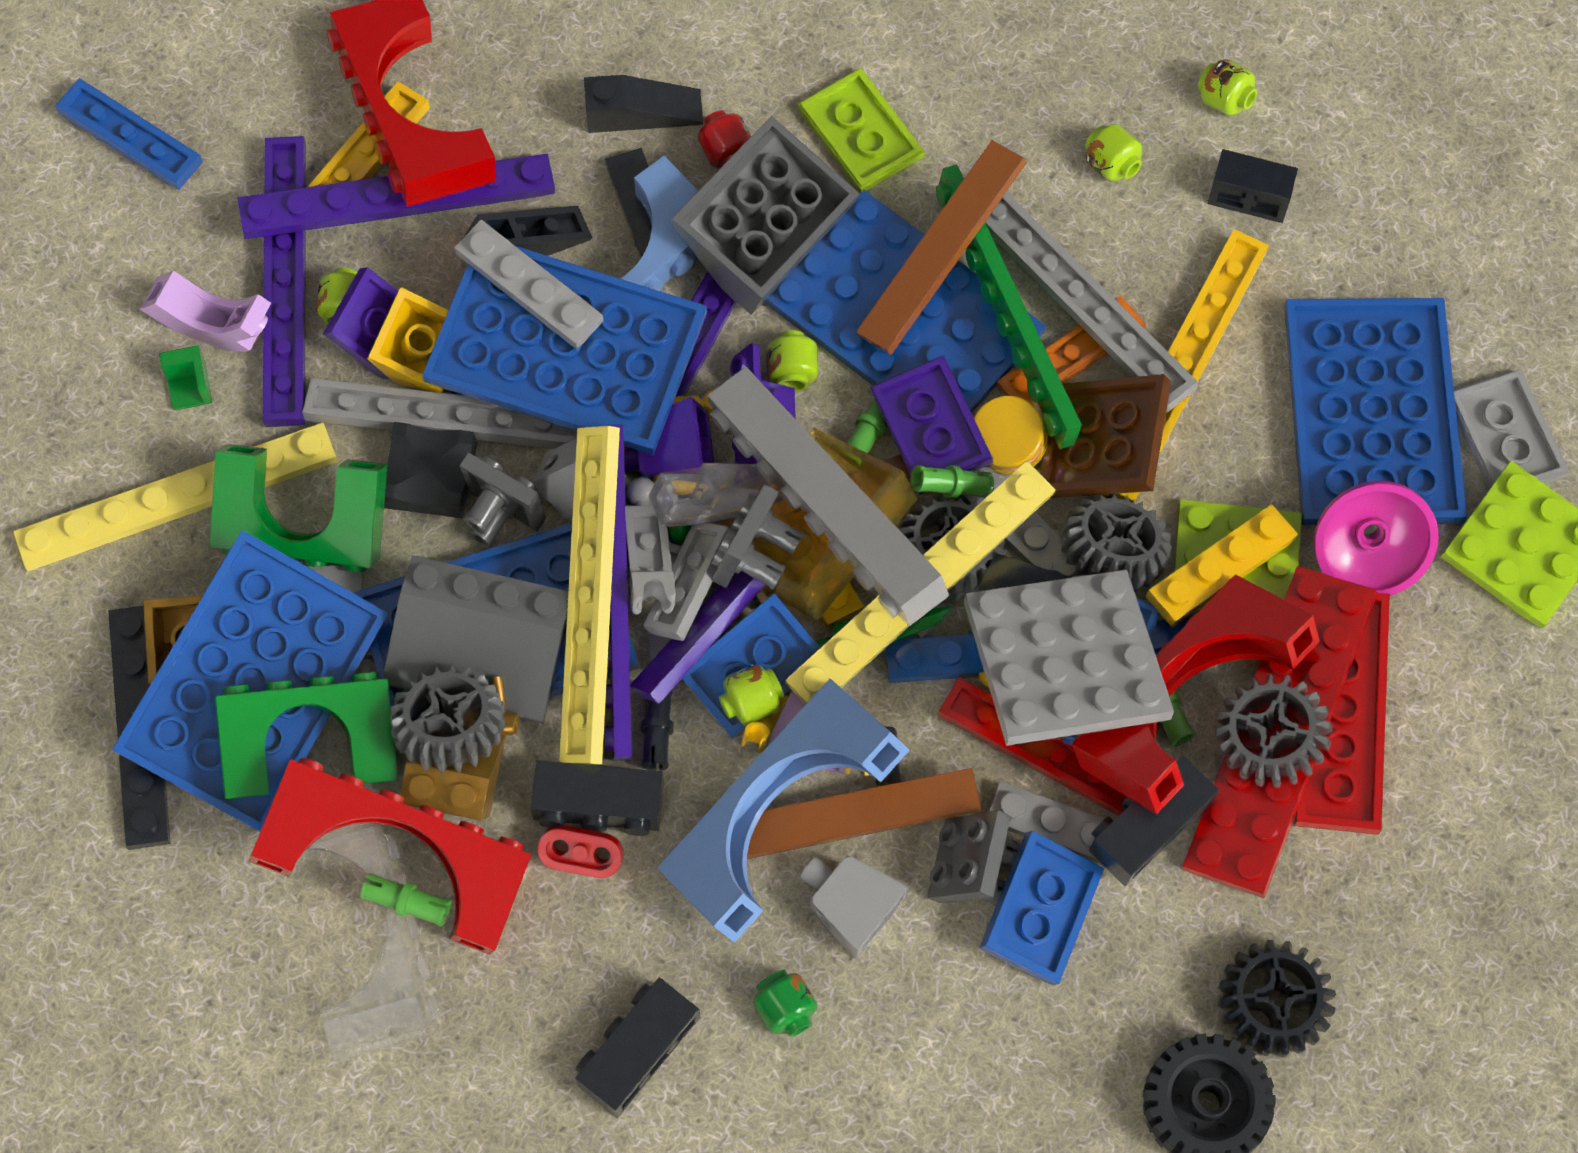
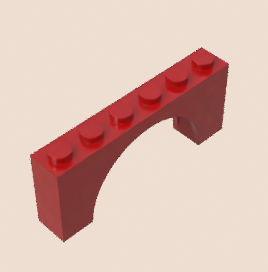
M374 0L330 12L332 28L326 30L332 52L339 51L341 57H338L343 78L345 80L351 79L353 83L350 88L354 103L357 108L363 106L365 111L363 113V120L369 136H376L378 141L375 142L378 158L382 165L388 163L390 168L388 177L391 188L395 194L401 193L406 207L496 182L495 155L482 128L469 131H441L418 125L399 114L388 103L381 92V86L386 74L402 56L419 46L432 42L430 14L424 1Z
M1235 574L1197 614L1189 618L1185 627L1170 642L1162 646L1156 658L1170 697L1178 687L1192 676L1207 668L1229 661L1243 659L1266 660L1294 669L1320 640L1312 614ZM1157 722L1078 734L1072 746L1081 769L1156 815L1184 786L1176 760L1169 756L1155 741Z
M301 757L296 762L290 759L248 862L289 877L296 862L306 849L315 841L336 829L362 823L384 824L399 828L426 844L441 861L448 874L455 902V917L449 940L489 955L496 950L532 855L522 851L523 844L507 837L501 836L497 841L484 836V829L470 822L460 821L459 825L443 820L444 813L429 806L420 805L418 810L403 804L404 797L394 792L381 789L378 794L363 788L364 782L351 775L341 773L339 778L322 772L324 766L313 760Z

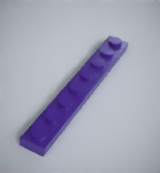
M304 136L265 138L264 193L306 188V142ZM306 231L264 237L263 298L271 302L265 314L268 317V321L263 329L262 421L265 427L305 425L302 412L305 404Z
M547 153L495 161L496 182L406 207L401 193L395 194L393 192L388 176L237 197L244 239L555 194L549 156Z
M606 425L620 428L609 621L610 642H608L607 667H610L611 684H606L605 709H611L612 725L604 726L605 751H612L613 761H629L632 757L624 435L623 425Z

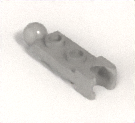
M643 477L634 479L626 488V498L631 505L625 506L626 554L631 611L633 614H640L642 611V601L648 597H654L660 601L662 611L669 614L674 609L676 592L671 565L668 529L659 505H653L656 502V497H658V489L654 482Z

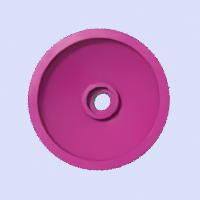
M1372 481L1358 484L1339 494L1321 514L1314 533L1315 557L1323 574L1375 589L1378 593H1388L1391 596L1409 588L1426 573L1437 551L1439 539L1438 526L1429 505L1412 489L1389 481ZM1367 526H1377L1376 530L1373 533H1364V530Z

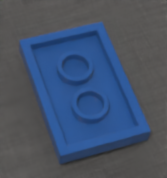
M773 593L711 645L682 679L733 738L746 726L739 722L736 716L728 719L721 706L718 696L725 693L723 688L725 677L749 665L759 664L765 670L768 668L773 670L785 694L790 690L785 684V680L814 655L820 647L777 595Z
M1034 831L1026 832L979 948L1050 985L1059 984L1104 868Z

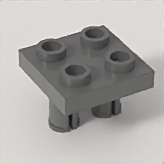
M468 452L459 466L469 492L478 497L464 517L465 523L472 528L469 531L470 536L479 543L489 547L508 518H515L538 531L546 517L542 508V502L538 492H536L537 487L522 476L517 475L514 479L503 473L502 466L493 459L484 455L479 459Z
M764 484L757 497L752 494L748 495L711 563L718 567L712 581L726 588L734 573L739 574L742 571L769 586L772 590L774 589L786 566L754 550L753 539L758 540L760 537L792 556L805 533L772 516L773 511L770 508L779 493L778 491Z
M995 810L945 819L944 826L939 835L940 844L935 866L930 874L931 884L927 898L942 904L982 899L996 906L1001 895L1000 890H1003L1006 882L997 878L1000 864L1008 868L1012 867L1017 854L1010 852L1009 849L1018 852L1020 847L1018 842L1006 838L1011 816Z

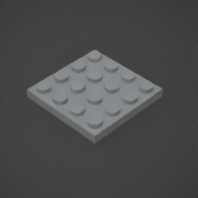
M1127 570L966 593L964 605L1006 746L1172 719L1174 709Z

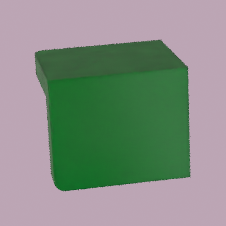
M199 345L159 353L161 368L168 381L171 405L174 410L177 411L213 403L206 362Z

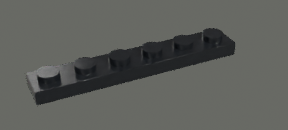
M144 605L108 610L118 739L151 685L148 682ZM119 755L126 848L134 850L171 844L166 780Z

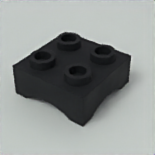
M394 422L387 463L384 508L463 519L469 489L459 465L468 452L474 456L476 454L477 442L474 432L462 430L437 431L420 428L408 423Z

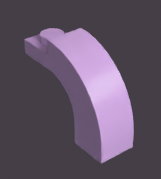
M171 271L157 277L140 310L170 329L223 350L246 352L251 350L257 336L264 329L268 321V317L265 314L271 302L259 294L239 301L224 299L202 290L175 271Z

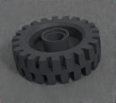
M1206 1033L1196 1034L1192 1038H1183L1167 1048L1151 1067L1146 1078L1142 1096L1143 1113L1147 1119L1146 1124L1150 1133L1153 1132L1156 1137L1155 1141L1159 1146L1166 1148L1169 1153H1251L1269 1131L1276 1105V1095H1273L1272 1091L1274 1088L1272 1078H1268L1266 1074L1267 1068L1263 1061H1257L1255 1052L1250 1048L1244 1049L1240 1046L1241 1042L1233 1038L1229 1041L1224 1039V1035L1214 1034L1213 1036H1206ZM1202 1091L1213 1093L1219 1100V1109L1215 1111L1204 1109L1199 1104L1198 1093Z

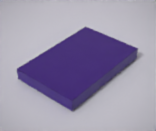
M944 355L870 387L871 393L910 477L913 468L917 465L943 469L948 465L960 466L965 471H976L993 463V457ZM926 491L918 492L919 495L926 493Z

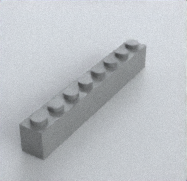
M744 367L707 395L714 409L710 416L716 426L723 433L730 430L735 436L733 442L746 458L752 455L758 461L756 467L769 484L776 481L782 487L780 493L793 510L800 507L805 512L804 520L818 537L823 533L830 540L828 546L840 562L844 563L848 560L855 567L853 573L866 590L873 587L880 594L878 601L892 618L899 615L910 626L949 596L942 575L747 367Z

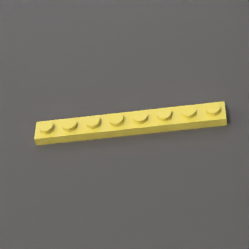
M324 422L254 446L267 449L265 487L338 462ZM215 461L13 531L27 571H31L212 507Z
M612 426L577 428L559 762L602 764L620 428Z
M1028 461L1019 467L923 555L942 575L947 591L1054 495L1056 490ZM880 595L785 680V684L805 705L811 700L814 693L821 689L830 678L842 688L909 627L899 615L892 618L884 610L878 601Z

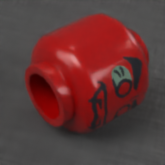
M724 110L708 115L704 119L705 125L697 135L698 141L710 165L713 167H722L751 137L741 115L735 113L726 114Z

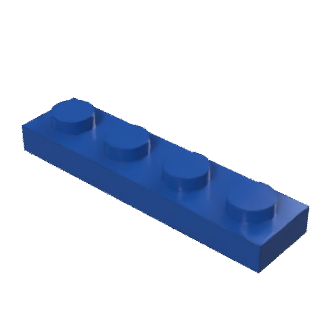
M80 78L55 105L60 115L177 190H180L203 163L200 154Z

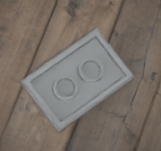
M1521 369L1454 390L1458 425L1488 489L1511 460L1544 484L1569 476L1570 470Z

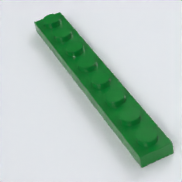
M957 164L942 169L939 185L936 186V197L941 208L945 207L964 180ZM984 223L966 248L965 256L968 267L972 272L976 271L980 279L983 299L987 304L991 303L996 313L997 328L1003 337H1007L1012 347L1013 362L1017 369H1022L1027 379V389L1031 400L1039 404L1043 413V424L1047 434L1050 437L1054 436L1059 449L1073 446L1082 424L986 223Z

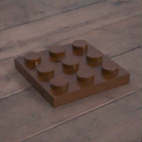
M1165 374L1063 383L1062 385L1082 426L1075 445L1059 449L1054 436L1050 437L1048 435V444L1043 456L1040 474L1056 490L1050 498L1091 496L1097 493L1105 495L1153 491L1171 386L1169 378Z

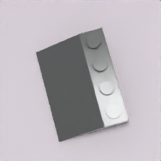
M771 116L670 222L720 288L752 315L849 211L860 193Z
M412 555L399 596L382 679H388L389 688L404 691L406 681L418 682L419 671L426 676L433 675L435 666L440 669L441 673L448 672L452 665L455 666L458 673H462L470 667L472 672H474V677L484 674L488 680V685H492L491 677L502 676L506 712L519 713V719L543 724L566 646L568 591Z

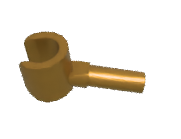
M502 676L491 677L492 685H495L499 697L504 703L505 727L501 734L512 736L519 729V713L506 712Z

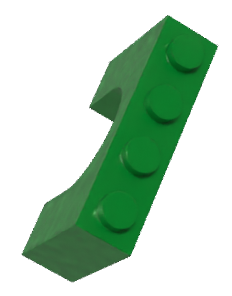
M226 444L216 450L209 547L220 548L222 553L227 555L241 530L291 558L302 559V564L306 566L324 567L327 563L341 564L342 569L345 571L365 572L367 568H371L380 560L387 464L347 459L338 465L332 518L324 530L305 534L291 531L282 526L268 509L265 500L266 448Z
M376 672L351 675L352 682L335 684L334 676L308 679L309 687L292 688L291 681L266 683V691L250 693L249 685L223 687V695L215 696L214 703L224 800L269 794L265 756L267 732L273 721L281 713L300 706L322 709L331 714L340 723L347 738L351 776L362 780L364 784L398 780L394 737H392L390 730L391 708L388 679L377 680Z

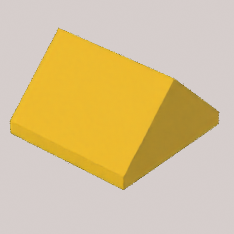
M400 287L367 359L398 385L442 393L443 388L424 382L422 375L449 310Z

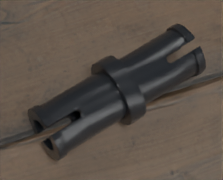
M673 689L659 704L646 699L645 719L641 721V732L644 734L642 767L644 769L656 771V763L659 764L660 771L666 770L669 767V735L674 733V722L670 720Z

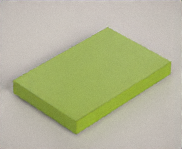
M861 67L797 103V110L859 193L863 190L871 189L925 157L923 148Z

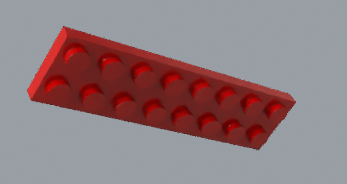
M1297 566L1284 600L1313 615L1320 642L1294 669L1276 662L1261 660L1254 677L1259 681V685L1267 684L1266 677L1269 673L1274 675L1276 684H1281L1282 679L1286 675L1291 677L1292 688L1302 681L1305 682L1308 688L1306 695L1317 692L1320 695V702L1317 706H1327L1329 716L1324 720L1330 722L1376 600L1377 590ZM1271 703L1262 705L1251 713H1263L1269 709ZM1288 705L1286 710L1287 719L1298 724L1300 729L1309 730L1306 718L1298 710ZM1279 718L1276 725L1270 726L1271 730L1266 729L1268 742H1270L1271 736L1277 735L1276 731L1281 733ZM1239 731V740L1242 745L1254 755L1260 756V741L1249 737L1247 732ZM1284 748L1278 752L1276 758L1290 755L1297 749ZM1225 755L1214 785L1220 791L1214 801L1203 811L1182 867L1184 871L1264 899L1310 776L1304 775L1300 770L1297 771L1298 782L1295 785L1289 782L1288 776L1280 777L1281 786L1279 788L1273 786L1271 777H1266L1265 783L1260 787L1255 782L1256 773H1253L1246 780L1242 779L1239 774L1241 766L1230 769L1227 765L1230 755ZM1309 761V763H1310V765H1311V767H1312V769H1313V766H1314L1315 763Z

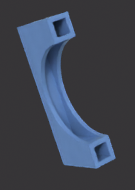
M665 155L634 177L635 196L647 211L652 231L643 256L634 268L621 278L661 291L664 283L675 275L681 276L693 266L694 261L698 259L670 222L698 190Z
M830 678L821 689L814 693L811 700L784 726L783 730L768 747L755 758L754 762L736 782L726 790L725 794L699 819L694 828L669 852L668 856L657 868L716 929L733 942H736L764 911L750 889L747 877V853L755 826L773 799L798 779L810 773L828 768L857 769L868 773L881 782L910 750Z

